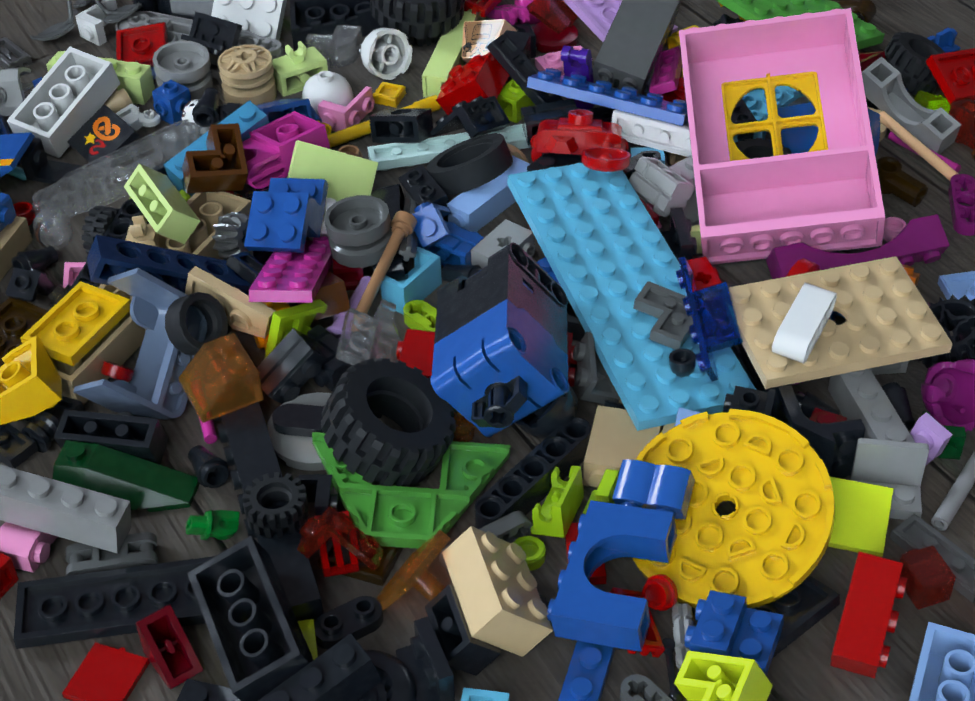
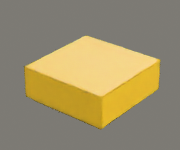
M382 82L373 93L375 104L396 108L406 95V86Z

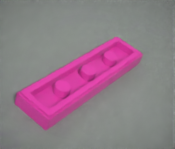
M680 46L661 52L653 72L649 87L650 93L662 95L677 90L682 70Z

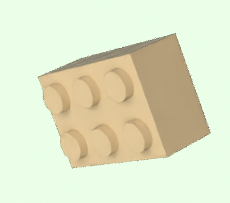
M470 526L442 552L472 638L524 657L553 631L551 623L547 619L548 609L541 601L536 588L537 581L530 573L525 561L526 554L519 545L497 538L489 531L484 532Z

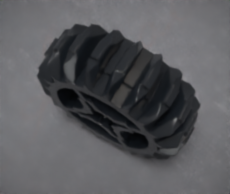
M952 295L949 300H943L940 297L938 303L928 302L929 308L953 344L950 353L917 359L918 362L922 361L925 367L929 368L938 362L975 359V299L970 301L964 295L958 300Z

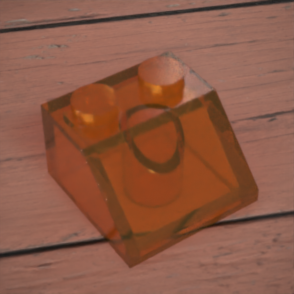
M235 333L204 343L178 378L180 385L202 423L264 400L259 371Z

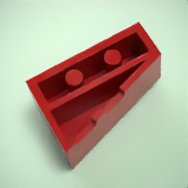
M858 552L830 666L874 679L878 667L886 669L891 646L884 645L886 632L894 634L899 612L892 610L895 598L903 599L908 579L900 576L903 563Z

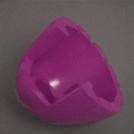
M975 359L938 362L928 368L925 380L921 383L922 400L926 410L930 412V416L941 425L965 427L966 432L968 430L972 431L975 428Z

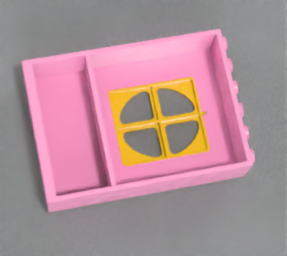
M851 8L679 30L703 257L706 256L711 265L767 259L773 248L800 242L827 252L882 246L885 212ZM777 86H788L798 90L813 104L816 110L815 113L812 115L781 118L778 115L775 88ZM754 89H763L765 91L768 118L763 121L732 123L731 116L740 99ZM811 125L818 127L817 138L808 152L783 154L781 131L783 129ZM769 132L773 156L749 159L739 150L733 140V137L737 134Z

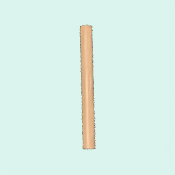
M885 111L879 113L880 122L945 178L950 181L952 176L958 174Z

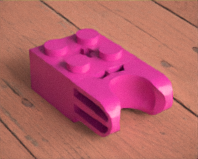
M293 111L249 132L250 138L242 142L248 169L246 184L255 189H262L269 186L270 178L288 177L297 140L331 149L325 125Z

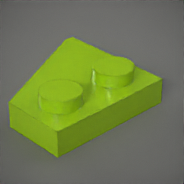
M318 299L313 301V303H304L273 312L264 359L293 328L306 335L312 329L310 325L316 314H324L328 305Z

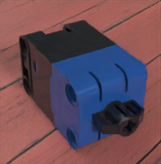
M512 242L488 258V266L471 277L467 278L461 275L438 290L432 375L430 377L431 385L441 399L448 402L478 428L482 435L490 438L569 392L567 296L562 287L518 244Z

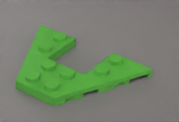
M312 432V444L328 475H332L333 485L346 511H349L350 519L363 545L434 550L510 457L511 445L452 441L443 455L439 489L373 485V482L369 483L362 480L363 476L355 472L353 475L346 469L347 465L344 462L336 460L333 456V448H328L325 442L324 433Z

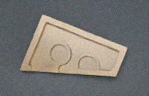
M194 266L188 273L185 294L190 295L201 292L208 293L216 298L225 310L229 326L234 330L265 338L269 334L272 315L275 312L274 309L262 302H249V295L197 266Z

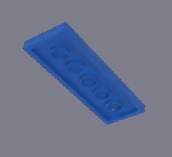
M546 68V71H538L537 74L528 77L527 88L680 126L688 123L687 105L684 100L674 99L673 102L663 100L664 96L648 93L645 96L637 94L638 90L635 88L622 87V89L612 87V83L601 80L592 83L586 81L587 77L571 74V77L561 75L562 71L553 68Z

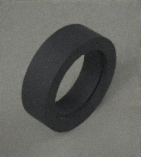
M485 134L463 141L443 151L427 165V171L446 195H454L472 190L497 178L512 165L513 158L502 134Z

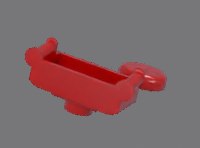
M582 109L570 110L568 118L543 120L539 123L537 134L533 135L530 141L532 161L541 157L542 153L581 155V161L586 168L601 172H616L626 169L630 165L631 154L627 152L629 143L626 139L621 138L622 127L619 124L593 119L592 111Z

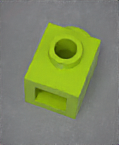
M513 79L502 88L497 98L509 121L516 124L522 120L520 108L535 106Z

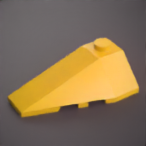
M34 336L1 358L4 364L0 367V425L35 416L46 409L54 407L62 400V380L38 336Z

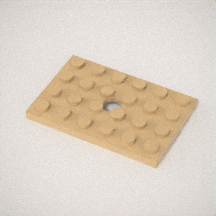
M896 256L719 289L718 299L765 389L950 353L953 344ZM804 283H808L837 293L833 311L842 314L846 322L836 325L833 320L828 319L807 361L803 364L773 353L772 345L777 331Z

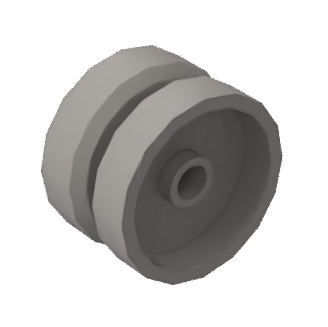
M182 40L169 42L154 52L152 60L156 73L157 88L163 83L173 80L189 88L191 100H200L205 89L213 87L210 54L207 48L200 43Z

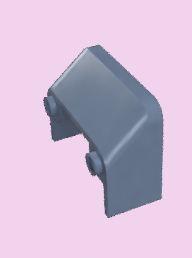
M140 268L109 277L108 284L133 296L130 304V316L137 325L146 329L134 368L135 372L130 383L123 380L110 382L106 379H101L75 386L73 392L114 412L128 411L133 415L163 420L177 418L185 410L200 354H184L174 347L165 330V315L168 307L176 299L187 296V294ZM193 305L189 306L186 313L188 331L194 339L203 342L207 332L206 319L198 308Z

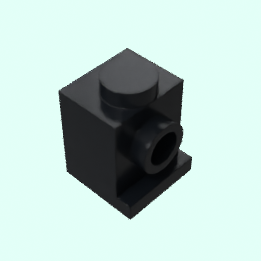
M735 386L733 394H726L723 412H729V409H739L771 416L776 389L769 388V392Z

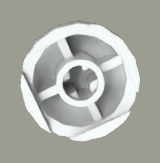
M378 28L373 30L365 37L361 45V58L365 68L371 74L386 80H393L396 78L395 76L404 73L412 61L413 52L412 46L409 45L406 39L408 38L406 34L394 28Z
M321 71L310 77L302 91V99L308 98L317 114L318 104L323 100L346 107L354 99L352 88L347 79L331 71Z

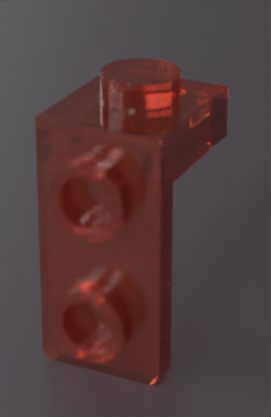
M332 506L317 519L311 517L299 532L302 538L297 550L307 558L318 550L330 537H333L373 571L380 566L383 549L379 542L373 536L364 534L354 525L349 516L338 512Z

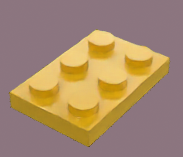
M80 281L20 337L23 344L34 336H38L50 358L74 367L130 311L131 301L123 296Z

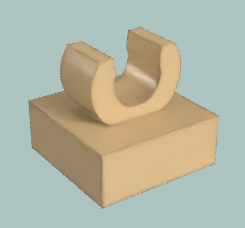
M145 216L132 217L134 225H130L128 228L126 241L157 247L160 235L155 232L150 224H147Z

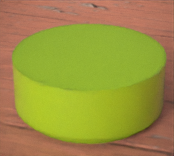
M522 536L513 542L519 545L525 552V561L529 571L536 570L544 564L546 548L539 538Z

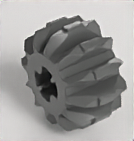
M241 212L227 213L224 216H219L218 224L213 225L215 229V235L212 236L215 239L213 249L218 250L220 258L228 260L231 255L248 252L253 256V251H248L244 247L249 220L248 215Z

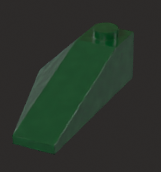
M70 440L65 441L54 463L52 479L128 500L130 501L131 510L145 508L148 512L189 508L200 484L195 476L100 444Z

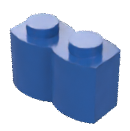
M625 459L622 460L612 499L615 504L674 512L675 519H686L695 479L691 470L682 467L655 465L645 461Z

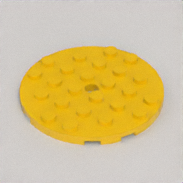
M729 409V412L708 414V412L695 414L680 420L681 424L663 434L661 432L654 437L635 460L655 465H672L691 470L695 482L686 519H675L677 537L669 563L632 558L637 568L647 580L656 574L668 576L677 588V602L687 603L693 608H696L699 599L707 600L710 590L746 597L747 608H755L774 602L787 595L812 573L825 554L831 539L835 519V501L832 483L826 466L805 437L774 417L739 409ZM723 501H731L736 505L735 512L733 511L728 515L720 516L716 509Z

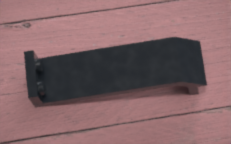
M749 283L707 288L705 299L707 310L723 336L730 339L735 338L741 354L746 358V366L754 377L752 383L756 390L769 392V389L764 388L718 299L719 289ZM791 384L771 388L776 389L771 417L786 423L809 441L810 446L819 458L823 460L830 477L843 478L851 476L857 442L859 438H864L865 426L862 420L857 419L833 423L814 422L803 414Z

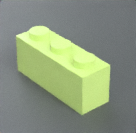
M139 164L124 185V188L157 234L185 244L190 235L196 230L200 222L199 218L167 175Z

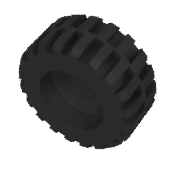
M370 0L372 16L382 28L397 29L406 34L407 39L414 37L417 40H424L425 37L432 39L437 38L439 34H447L459 24V21L463 18L465 0Z
M379 358L376 362L374 359H368L353 364L342 374L323 408L321 428L325 434L324 439L328 448H333L334 450L333 456L338 462H344L347 465L346 469L353 475L356 472L363 476L362 480L369 483L376 481L382 486H392L393 484L396 486H409L410 483L416 484L432 473L454 439V432L456 431L453 407L435 393L430 377H425L422 374V370L416 367L412 369L406 366L405 362L399 360L390 362L389 358ZM372 412L379 413L389 417L390 419L395 421L404 430V432L397 431L395 429L388 427L387 425L382 423Z

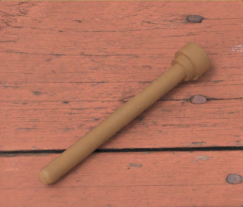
M397 211L391 221V231L393 233L347 327L348 332L352 335L359 332L403 238H406L408 234L410 235L414 231L417 220L406 211Z

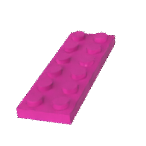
M320 236V238L306 240L304 253L273 252L248 290L249 302L313 303L333 263L329 237Z

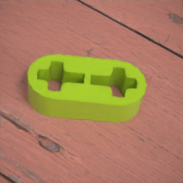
M412 300L404 305V322L410 329L435 332L437 314L435 307L423 300Z

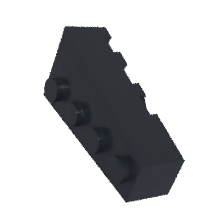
M290 0L291 33L294 52L298 49V41H301L306 48L312 46L319 48L367 36L373 30L382 28L372 16L370 0Z

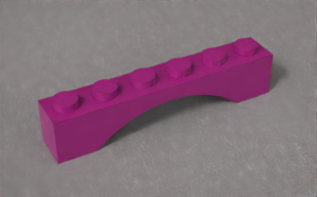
M935 214L911 219L893 240L873 250L852 254L831 253L800 242L773 248L766 259V263L772 279L786 277L791 267L802 258L818 264L820 270L894 256L898 258L901 264L912 266L920 261L929 264L941 259V255L950 245L939 216Z

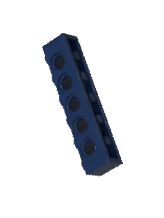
M97 234L87 256L90 280L94 283L110 285L107 283L109 277L140 268L185 293L188 273L194 266H197L232 287L238 288L247 295H249L248 290L251 287L250 283L225 265L226 260Z

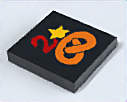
M104 104L67 143L98 171L103 173L132 144L139 134Z

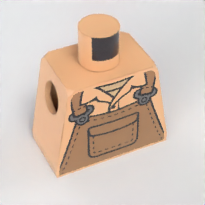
M505 19L465 21L463 27L462 59L468 64L474 56L478 54L483 56L490 51L486 47L492 41L504 34L506 30H517Z

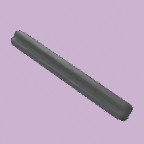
M405 194L403 211L413 214L415 213L414 209L418 205L409 194ZM415 231L410 235L408 234L406 238H403L399 246V255L403 256L404 261H409V258L416 257L418 237Z

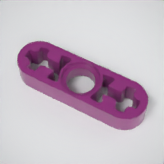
M956 174L951 177L948 189L953 228L961 235L973 236L975 235V179L967 174ZM959 203H966V204H969V205H971V206H965V205H961V204H959Z

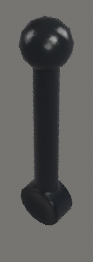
M664 638L662 640L665 648L663 653L666 657L670 685L668 696L673 701H683L682 694L674 684L676 674L672 653L675 651V642L671 638Z

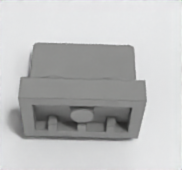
M859 438L850 480L893 488L889 518L906 520L913 514L921 518L920 486L928 458L929 445L925 443Z

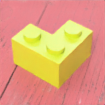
M695 651L687 652L674 682L687 701H767L773 687L754 659Z

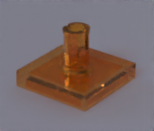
M441 529L411 553L375 597L381 603L383 611L412 587L420 592L429 602L445 588L428 571L429 565L451 539Z

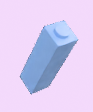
M512 155V165L500 176L477 188L462 192L447 203V207L451 211L448 215V222H453L457 226L471 232L480 230L516 202L507 185L508 175L527 172V166L530 164Z

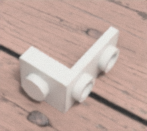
M116 0L101 1L107 10L115 11L117 9ZM97 4L75 16L80 37L98 46L107 42L104 26L108 23H105L103 20L107 16Z

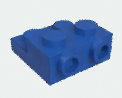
M710 590L707 600H698L695 612V619L698 622L696 626H688L685 634V647L695 652L754 659L767 676L784 626V615L747 608L746 597Z

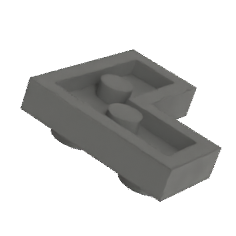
M647 281L635 298L633 309L658 318L651 329L650 340L677 350L681 349L704 314L706 304Z

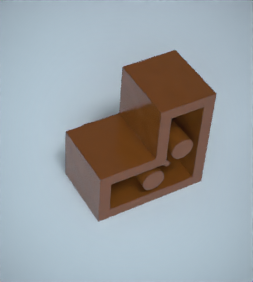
M239 123L210 125L206 140L207 150L186 151L182 166L186 194L244 189L248 177V169Z

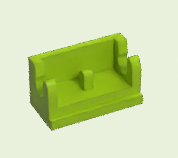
M571 466L569 481H563L559 476V468H554L551 474L552 487L542 507L540 503H537L532 510L533 526L530 528L531 534L565 538L584 498L581 466Z

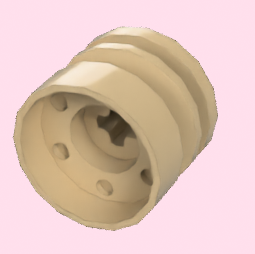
M244 44L227 49L219 56L218 68L222 80L221 87L225 104L240 103L244 105L250 100L254 105H259L276 99L277 89L273 76V59L269 50L258 45Z

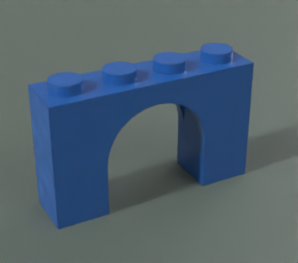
M591 500L586 514H581L579 518V534L577 540L572 541L569 546V562L566 570L562 569L559 574L558 593L556 599L552 598L549 602L547 619L552 622L555 637L641 652L651 622L647 599L605 592L593 586L589 580L599 566L616 558L632 557L669 563L677 537L674 512Z

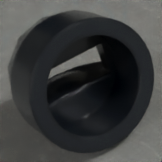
M689 349L672 351L669 355L671 371L681 378L691 375L696 366L695 353Z

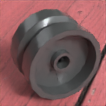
M369 195L347 197L334 203L327 209L324 216L332 258L337 263L352 268H363L379 262L393 233L391 231L389 209L384 201Z

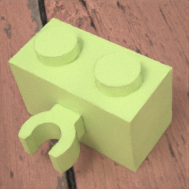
M298 41V49L295 52L290 45H286L285 52L287 55L273 59L272 63L276 89L283 97L303 91V87L310 77L321 71H328L327 60L314 46L306 48L301 41Z

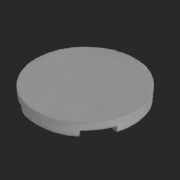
M316 392L303 394L283 404L325 406L331 393ZM272 416L270 417L267 429L275 454L284 460L287 466L306 471L325 470L312 444V437L280 434L274 429Z

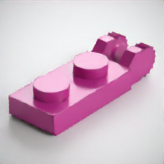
M512 4L496 6L487 15L488 18L495 20L505 19L512 26L518 22L517 18L523 24L530 21V14L527 8Z

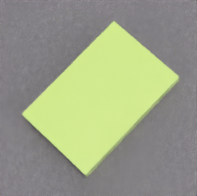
M297 140L287 178L325 179L328 183L327 198L335 199L338 202L344 198L356 195L371 196L378 162Z

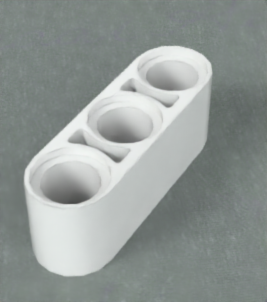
M804 283L777 331L772 345V352L804 364L830 318L837 299V293Z

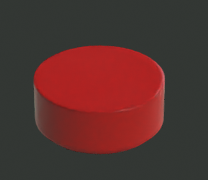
M104 361L101 368L103 375L126 382L132 381L135 372L131 368Z

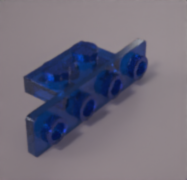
M684 256L678 258L681 269L676 271V275L681 289H686L687 297L682 298L687 316H692L694 325H690L689 330L694 344H699L701 352L696 354V360L701 373L707 372L711 381H716L719 379L712 352L743 343L733 299L727 282L697 291L692 269Z

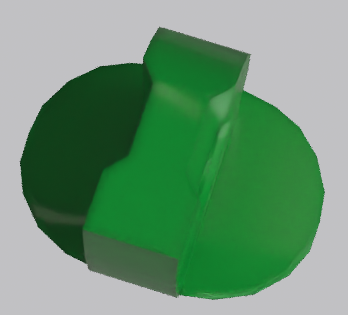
M210 510L206 511L203 516L190 515L186 522V534L200 535L201 540H207L209 537H214L218 540L230 539L238 529L240 512Z

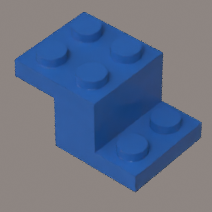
M270 178L268 192L253 191L244 247L248 251L304 253L306 237L320 238L328 190L327 181L325 179Z

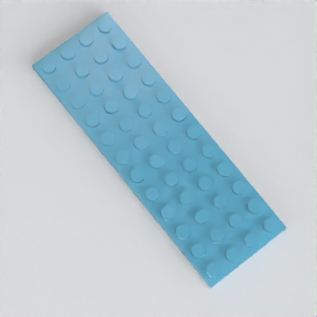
M576 163L508 175V187L585 333H592L595 352L637 431L675 423L679 407L700 413L723 412L726 394H733L735 386L756 390L706 306L704 314L681 347V349L693 351L696 355V366L691 375L681 378L673 373L669 366V355L675 349L649 339L651 329L658 318L633 309L635 298L647 281L700 302L703 301L623 170L601 172L586 168L583 163Z

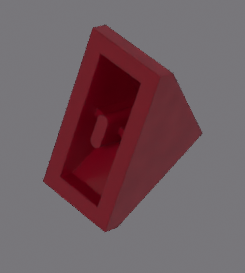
M170 604L135 622L145 656L149 658L150 663L169 689L176 687L186 681V679L203 671Z

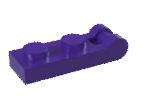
M564 45L561 51L564 76L571 77V74L587 77L586 81L594 83L591 50L585 48L574 50L573 46ZM574 99L577 108L591 109L595 105Z

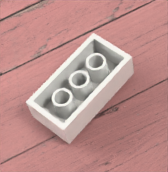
M69 47L7 120L13 134L31 132L35 136L34 138L41 139L46 153L60 158L70 146L67 141L103 106L120 85L112 63Z

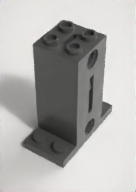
M622 0L594 62L593 82L596 83L597 80L612 83L613 88L622 89V87L635 88L638 90L637 94L643 95L665 42L672 34L681 0Z

